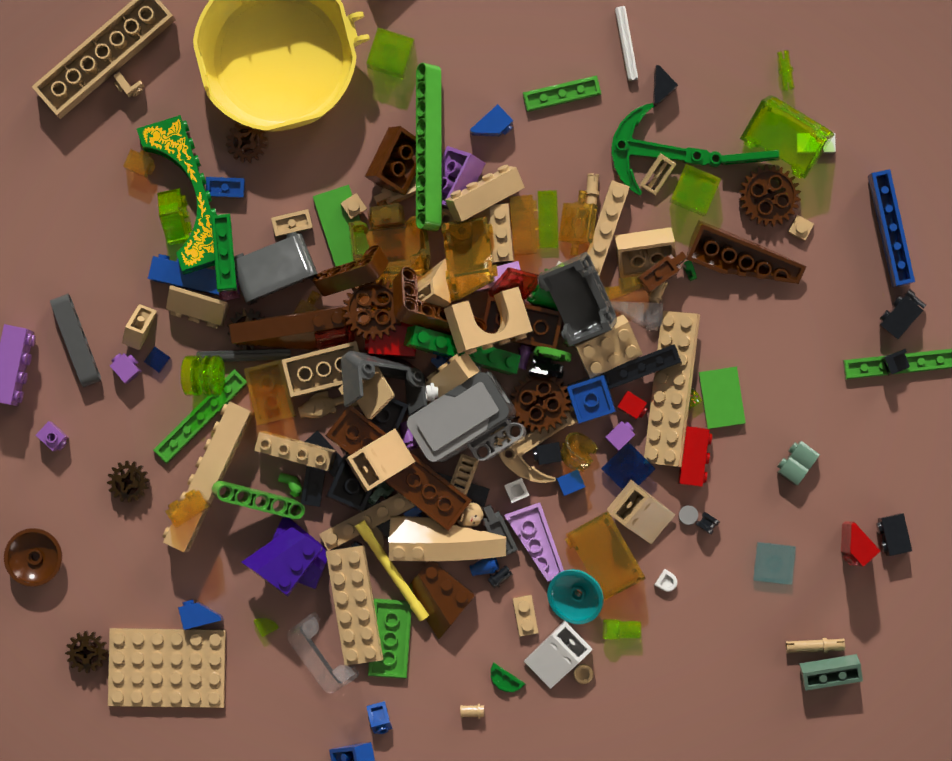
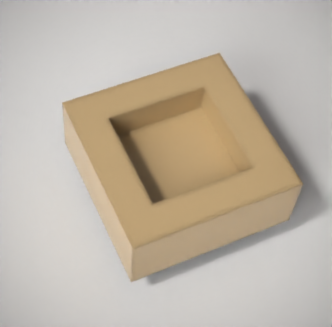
M357 193L340 203L351 220L367 210Z
M797 215L788 233L805 241L814 223Z

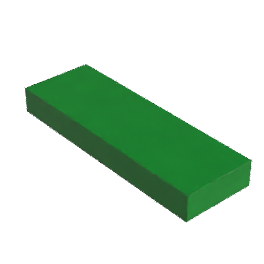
M779 150L721 155L722 165L776 161L780 159Z

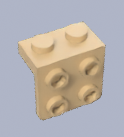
M375 366V374L371 379L362 380L364 396L357 400L367 419H373L394 397V392L377 366ZM343 385L339 388V391L341 392L342 395H343Z

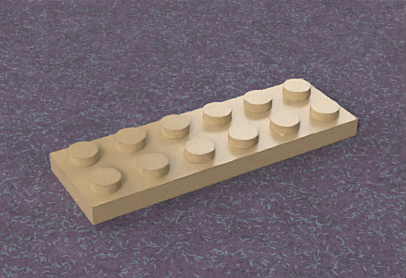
M365 546L326 551L344 665L382 661L383 653Z

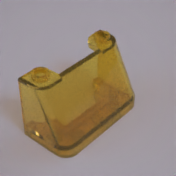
M416 216L410 217L403 227L368 229L367 224L362 221L349 222L352 261L361 259L365 251L373 245H379L389 260L383 274L377 280L393 279L403 267L412 268L417 276H423L430 270L431 254L427 230L417 228Z
M487 217L441 224L447 271H445L451 301L460 300L495 281L498 271L497 265H493L490 236L493 235L492 224H488Z
M608 511L566 533L567 538L565 541L570 549L574 547L589 575L600 585L604 601L646 579Z

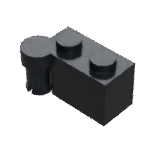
M908 289L902 297L899 295L892 303L894 307L891 311L886 310L879 318L882 320L879 324L897 339L902 336L926 306L925 303L915 296L916 293L911 289Z

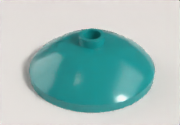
M575 569L564 570L558 573L548 586L547 597L550 607L557 616L566 622L585 624L594 620L602 610L604 603L602 589L598 582L586 572Z

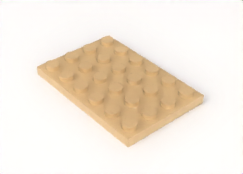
M110 628L108 706L224 708L226 630Z

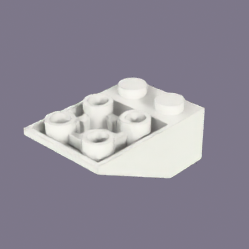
M563 621L524 662L551 689L593 649L566 621Z

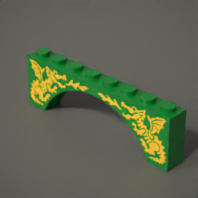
M181 115L137 128V132L144 152L160 155L176 164L189 178L195 190L197 215L194 228L186 243L176 252L182 273L186 275L215 265L211 215L217 214L215 208L211 209L209 202H212L209 190L205 191L203 185L207 184L204 174H199L198 167L201 164L198 155H193L192 149H195L193 140L187 137L186 132L190 131L187 121H182Z

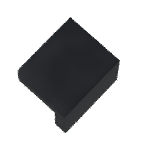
M906 349L881 358L888 376L910 367L905 355Z

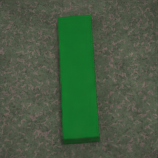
M211 215L217 292L237 290L231 215Z

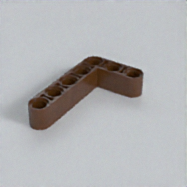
M403 267L392 282L394 315L396 319L403 323L452 336L444 312L445 308L418 300L417 274L412 268ZM474 317L479 328L486 331V323L482 319Z

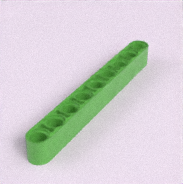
M420 63L416 69V226L419 229L438 231L442 222L441 68L436 65Z

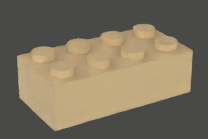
M357 341L283 359L282 364L291 398L342 386L341 358L349 351L360 352Z

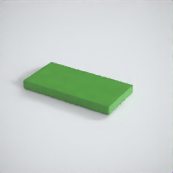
M349 185L313 196L335 267L361 259L365 251L370 248L359 215L351 220L340 204L352 196Z
M374 598L383 660L369 662L368 676L406 679L412 610L408 602L404 600Z

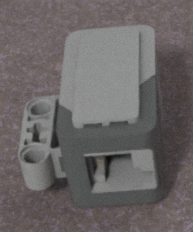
M491 372L477 373L461 385H458L445 395L412 414L407 420L410 432L426 458L432 462H445L468 447L476 459L487 461L514 445L526 435V429L522 424L511 422L516 416V409L498 379ZM504 426L503 429H501L500 431L496 432L491 436L493 432ZM518 426L521 430L518 437L512 435V428ZM508 436L511 441L509 439L502 441L503 446L496 445L498 442L497 438L503 439ZM483 446L488 450V454L484 458L479 455V450Z

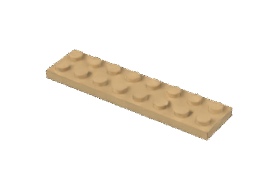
M662 311L657 351L675 344L682 362L654 373L643 463L682 467L700 314Z

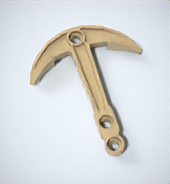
M565 412L568 419H561L563 425L556 423V430L551 426L549 427V433L542 429V433L539 434L538 429H536L533 433L525 435L523 439L498 455L505 466L519 477L538 483L556 481L555 477L546 475L533 466L530 468L522 458V455L566 426H571L578 422L577 418H572L571 412ZM504 426L501 427V428H499L498 430H496V431L494 432V434H495L496 432L500 431L501 429H503ZM506 436L503 439L497 438L498 442L496 443V445L503 446L502 441H504L505 439H509L511 441V439L508 436ZM506 451L512 452L511 458L505 456Z

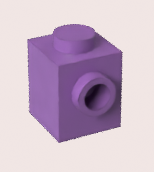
M119 353L111 360L113 363L110 367L126 384L142 372L136 365L138 361L132 354L128 356L125 353L122 355Z
M48 421L36 434L52 451L62 450L67 444L66 440L69 438L51 421Z

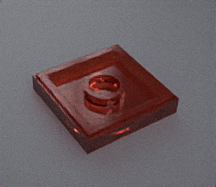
M508 267L489 290V296L494 297V295L502 291L519 287L524 302L538 285L539 275Z

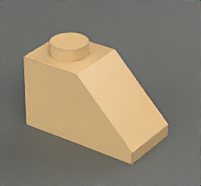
M139 304L125 326L122 344L140 350L148 336L157 311Z

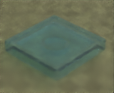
M757 542L753 580L792 585L796 546Z

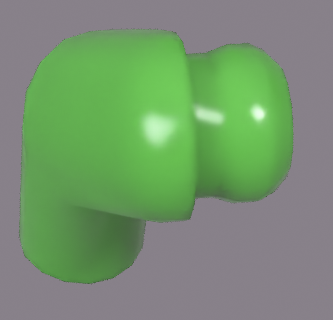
M281 472L278 481L288 484L291 490L290 494L293 497H298L302 491L298 478Z

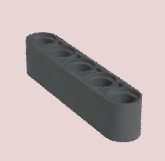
M65 294L50 300L82 387L84 388L101 381L99 370L70 295Z

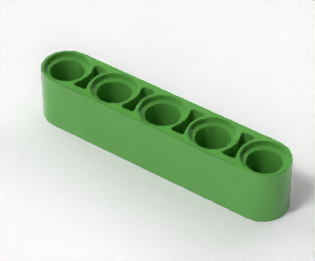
M217 481L212 486V494L223 502L291 519H300L305 513L304 506L292 498L225 481ZM226 487V492L220 495L221 488ZM243 491V498L238 500V494ZM261 496V502L259 504H256V498ZM279 501V506L273 509V504ZM296 505V511L291 513V508Z

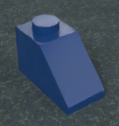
M497 104L470 129V133L474 136L499 137L502 133L506 135L513 128L511 126L513 120Z
M194 600L182 602L183 606L178 607L184 630L223 620L222 615L200 602L194 603Z
M371 742L329 749L331 761H375Z

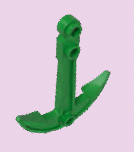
M653 103L643 105L631 111L620 122L611 144V157L617 175L624 185L630 186L629 189L639 196L642 194V191L635 180L633 170L629 168V156L657 158L661 153L670 160L683 161L686 164L700 166L708 164L714 168L722 163L721 153L717 151L709 153L703 149L679 148L633 139L632 135L635 126L637 127L643 116L654 107ZM623 142L625 147L619 148L618 143ZM698 153L700 155V158L695 159L693 157V154ZM717 156L719 158L718 162H714L712 157Z

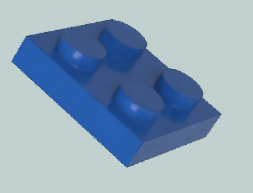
M604 375L567 387L578 423L616 412Z

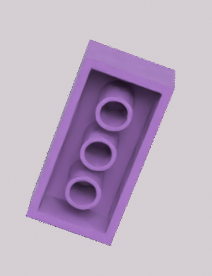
M4 324L0 341V403L14 406L22 403L24 396L22 386L26 384L28 373H25L26 367L30 365L32 355L29 353L36 339V336L33 335L34 331Z

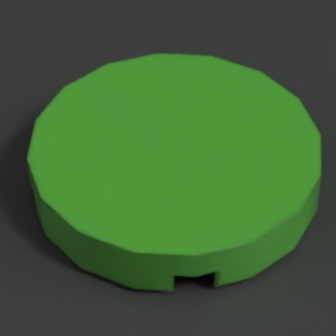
M535 346L533 353L535 356L541 354L544 355L543 357L552 358V361L557 362L566 361L569 363L572 354L541 346Z

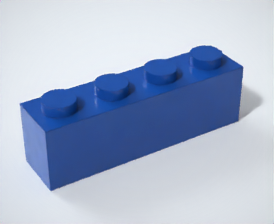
M159 254L158 257L153 256L148 275L149 280L225 297L226 291L217 292L215 267L214 270L205 268L183 275L178 258L177 261H172L166 255Z

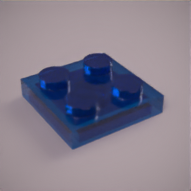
M628 441L601 469L623 490L630 480L640 485L656 468Z

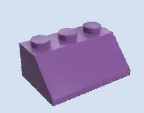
M449 146L446 147L442 155V207L445 209H449L445 199L451 197L450 194L454 191L466 189V185L469 183L477 182L486 164L470 153Z

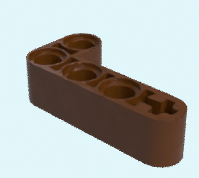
M373 245L365 251L361 259L321 271L312 278V281L322 296H328L377 280L383 274L389 260L379 245Z

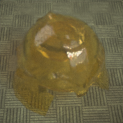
M573 432L566 436L565 443H562L563 447L560 451L562 461L566 467L571 470L584 472L593 462L589 454H595L599 448L586 435Z

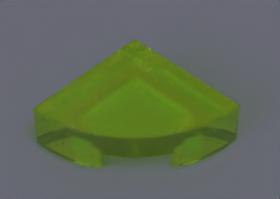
M268 618L253 620L262 637L280 628L276 622Z

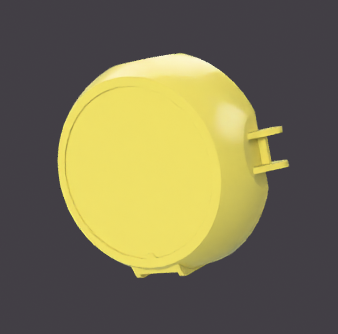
M209 0L199 17L193 38L194 50L208 98L219 110L234 121L257 130L284 131L317 121L333 109L345 94L356 65L357 56L354 47L370 40L368 34L357 36L354 22L364 17L363 12H355L346 16L341 0Z

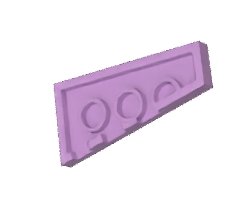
M540 502L504 515L547 582L551 581L558 573L564 571Z

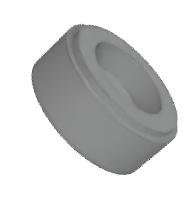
M688 505L680 509L678 516L683 524L691 525L697 521L698 511L693 506Z

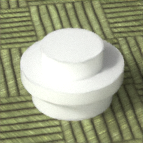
M434 383L425 386L426 401L433 402L435 398H438V387H434Z

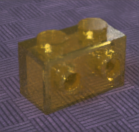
M193 489L184 495L185 499L182 501L175 500L168 505L169 509L165 512L175 528L181 527L211 507L201 490L195 491Z

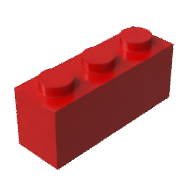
M686 427L682 467H680L678 484L703 487V483L707 482V472L704 471L705 464H709L710 453H707V447L712 442V434L709 433L710 429Z

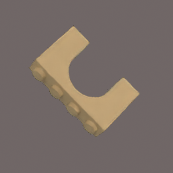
M519 287L494 295L501 318L500 327L495 334L487 333L479 328L475 322L469 301L454 304L444 309L458 354L465 352L466 355L477 352V348L480 347L483 350L494 347V343H499L500 346L510 343L512 338H515L516 341L527 338L526 334L533 330Z

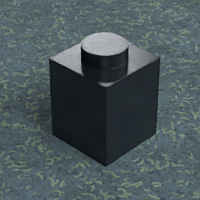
M559 442L536 446V450H533L534 461L538 462L539 465L562 461Z

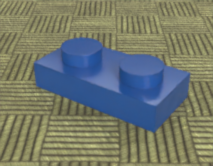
M206 177V191L209 190L211 196L244 198L245 178Z

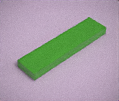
M597 76L523 92L527 112L601 95Z

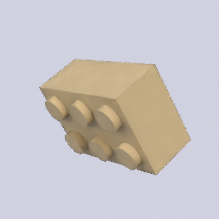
M624 314L617 317V322L612 330L574 344L590 379L643 355Z

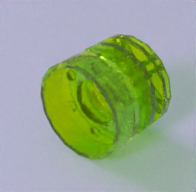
M200 355L185 356L181 365V385L184 394L187 396H199L202 393L206 396L221 395L225 384V368L222 358L219 355L212 357L207 355L204 358Z

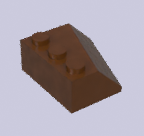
M428 561L409 584V588L429 614L426 620L438 639L443 636L475 597L474 593L434 561Z

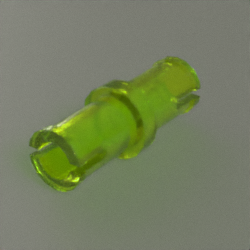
M784 50V59L782 51L777 52L780 67L778 73L781 74L783 91H788V82L790 90L795 89L792 75L794 69L791 67L789 51Z

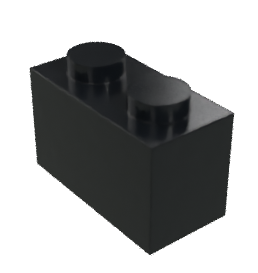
M904 513L878 518L879 522L876 523L878 533L882 534L881 548L883 553H886V556H893L911 552L912 547Z

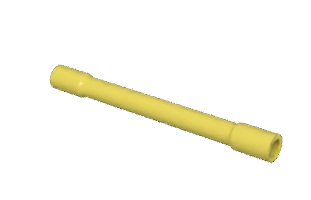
M365 520L355 525V528L368 543L398 587L419 621L426 619L429 614L421 602L417 600L392 561H389V557L374 537L370 527Z

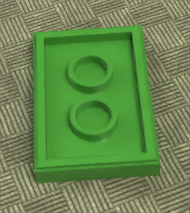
M737 367L698 372L707 429L745 424Z

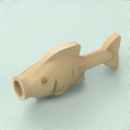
M328 391L316 393L302 406L298 407L300 417L322 418L328 413H335L337 411L335 406L344 404V396L332 399L328 397ZM356 401V402H354V403L351 404V405H352V406H358V403H357V401Z

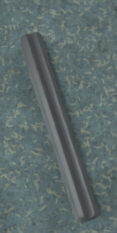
M290 348L198 351L196 353L198 363L265 361L291 358Z

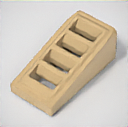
M461 454L450 484L453 486L454 484L464 486L465 489L457 486L454 487L467 496L479 460ZM457 477L462 478V479H465V480H468V481L466 482V481L457 479Z

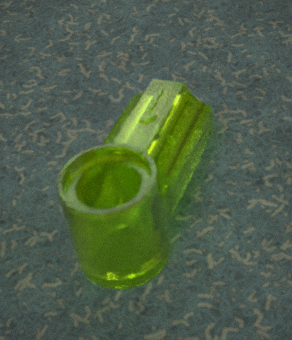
M603 619V639L641 638V622Z

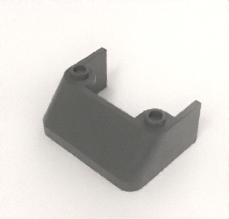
M349 351L342 356L341 369L344 407H349L364 396L362 380H369L374 376L375 366L380 369L384 377L405 380L408 416L427 406L424 374L406 360L356 351Z

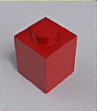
M626 391L616 407L635 420L638 417L642 418L648 409L645 407L647 402L629 391Z

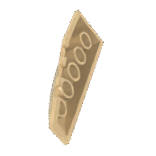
M390 516L389 561H459L506 556V536L453 525L449 531H446L430 517Z

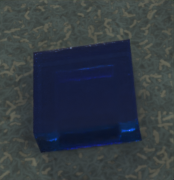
M154 346L144 362L160 373L171 357Z

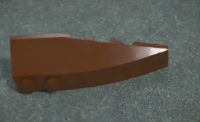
M698 220L691 236L686 258L689 261L722 274H735L744 277L749 276L799 284L807 267L768 248Z
M345 306L229 324L231 343L307 350L348 343V326L346 325L347 319L343 318L346 312L342 310Z

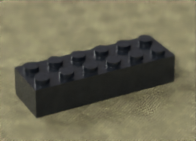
M393 398L373 419L369 420L386 434L393 429L398 430L408 404ZM345 452L326 498L356 511L363 512L372 489L367 492L364 491L345 459L350 455Z

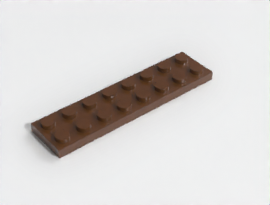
M350 405L325 436L346 453L352 455L386 433ZM411 453L415 462L384 482L442 528L449 531L472 500Z

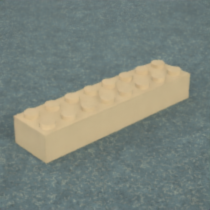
M132 0L37 81L32 88L56 116L61 119L175 21V18L160 0Z
M230 401L228 405L224 404L220 413L223 416L220 422L217 421L212 430L214 435L212 439L207 440L204 446L206 452L203 457H199L195 466L198 469L195 474L190 476L187 483L190 486L187 492L182 493L179 500L181 505L178 510H174L171 516L173 522L170 527L165 529L162 536L165 538L163 543L182 552H189L215 497L212 494V486L215 482L223 480L254 412Z

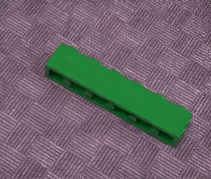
M416 325L407 327L403 346L449 359L458 354L451 335ZM480 347L477 348V352L469 354L476 366L507 375L517 374L521 355L494 347L483 350Z

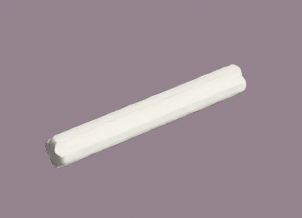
M620 6L615 9L627 78L629 81H634L638 79L627 13L625 6Z

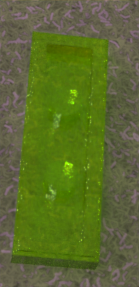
M557 190L538 191L539 248H558Z

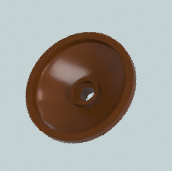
M37 528L22 530L16 533L6 545L4 551L5 568L8 574L22 585L40 586L46 584L60 570L62 564L60 544L52 534L45 530ZM35 553L39 556L37 561L33 560V554Z

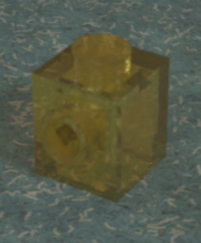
M131 149L123 167L147 178L148 174L151 175L153 173L155 164H153L154 160L150 158L151 154L140 150L139 153Z

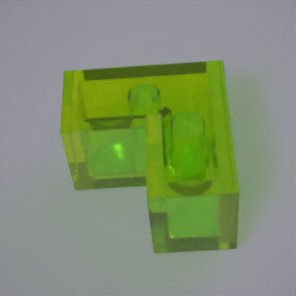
M180 188L157 193L159 217L167 244L173 245L186 242L193 230L191 221L187 222L186 219L189 218L186 196L181 194Z

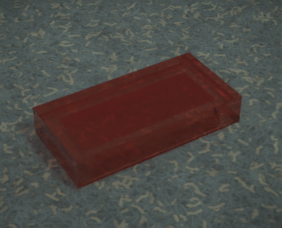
M352 325L314 334L317 349L322 350L354 342V332L352 333L350 330Z

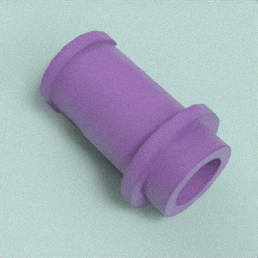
M521 344V347L518 348V355H521L518 368L526 370L530 354H533V352L531 351L532 347Z

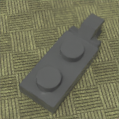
M491 504L485 506L483 509L487 517L483 518L487 531L506 536V556L518 551L500 512L495 513Z

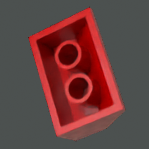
M845 521L842 524L841 552L844 554L842 558L849 565L864 567L880 552V549L855 522Z

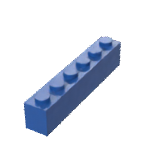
M891 170L871 173L868 176L892 288L912 284L915 282Z

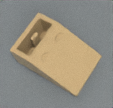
M443 259L418 279V300L444 308L451 304L446 259Z
M396 429L345 458L365 492L415 462Z
M632 480L629 481L607 508L612 517L650 544L654 542L675 516L672 511Z

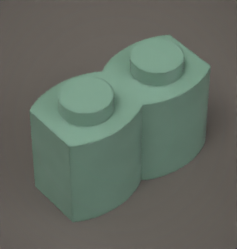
M802 441L794 442L788 450L790 452L788 458H783L777 465L779 468L777 473L795 486L799 485L820 455Z

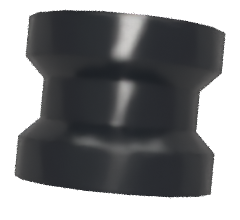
M703 512L702 519L696 525L712 535L714 527L719 525L720 521Z

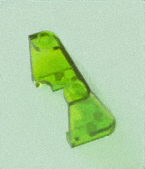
M770 95L762 99L740 139L749 148L760 146L767 151L779 150L780 159L791 165L792 174L798 178L803 177L805 179L832 140L834 133L779 98Z

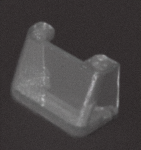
M314 611L288 631L287 640L321 688L327 693H334L356 679L360 673L355 666L350 667L340 664L332 669L311 640L319 631L318 621L320 618Z

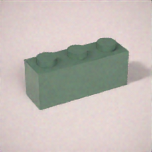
M857 654L799 663L805 691L863 681L861 663Z

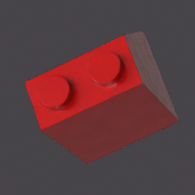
M400 322L401 326H394L397 332L390 330V337L383 334V340L379 338V335L376 336L375 341L369 336V339L365 340V350L368 354L416 359V349L403 346L407 327L413 325Z

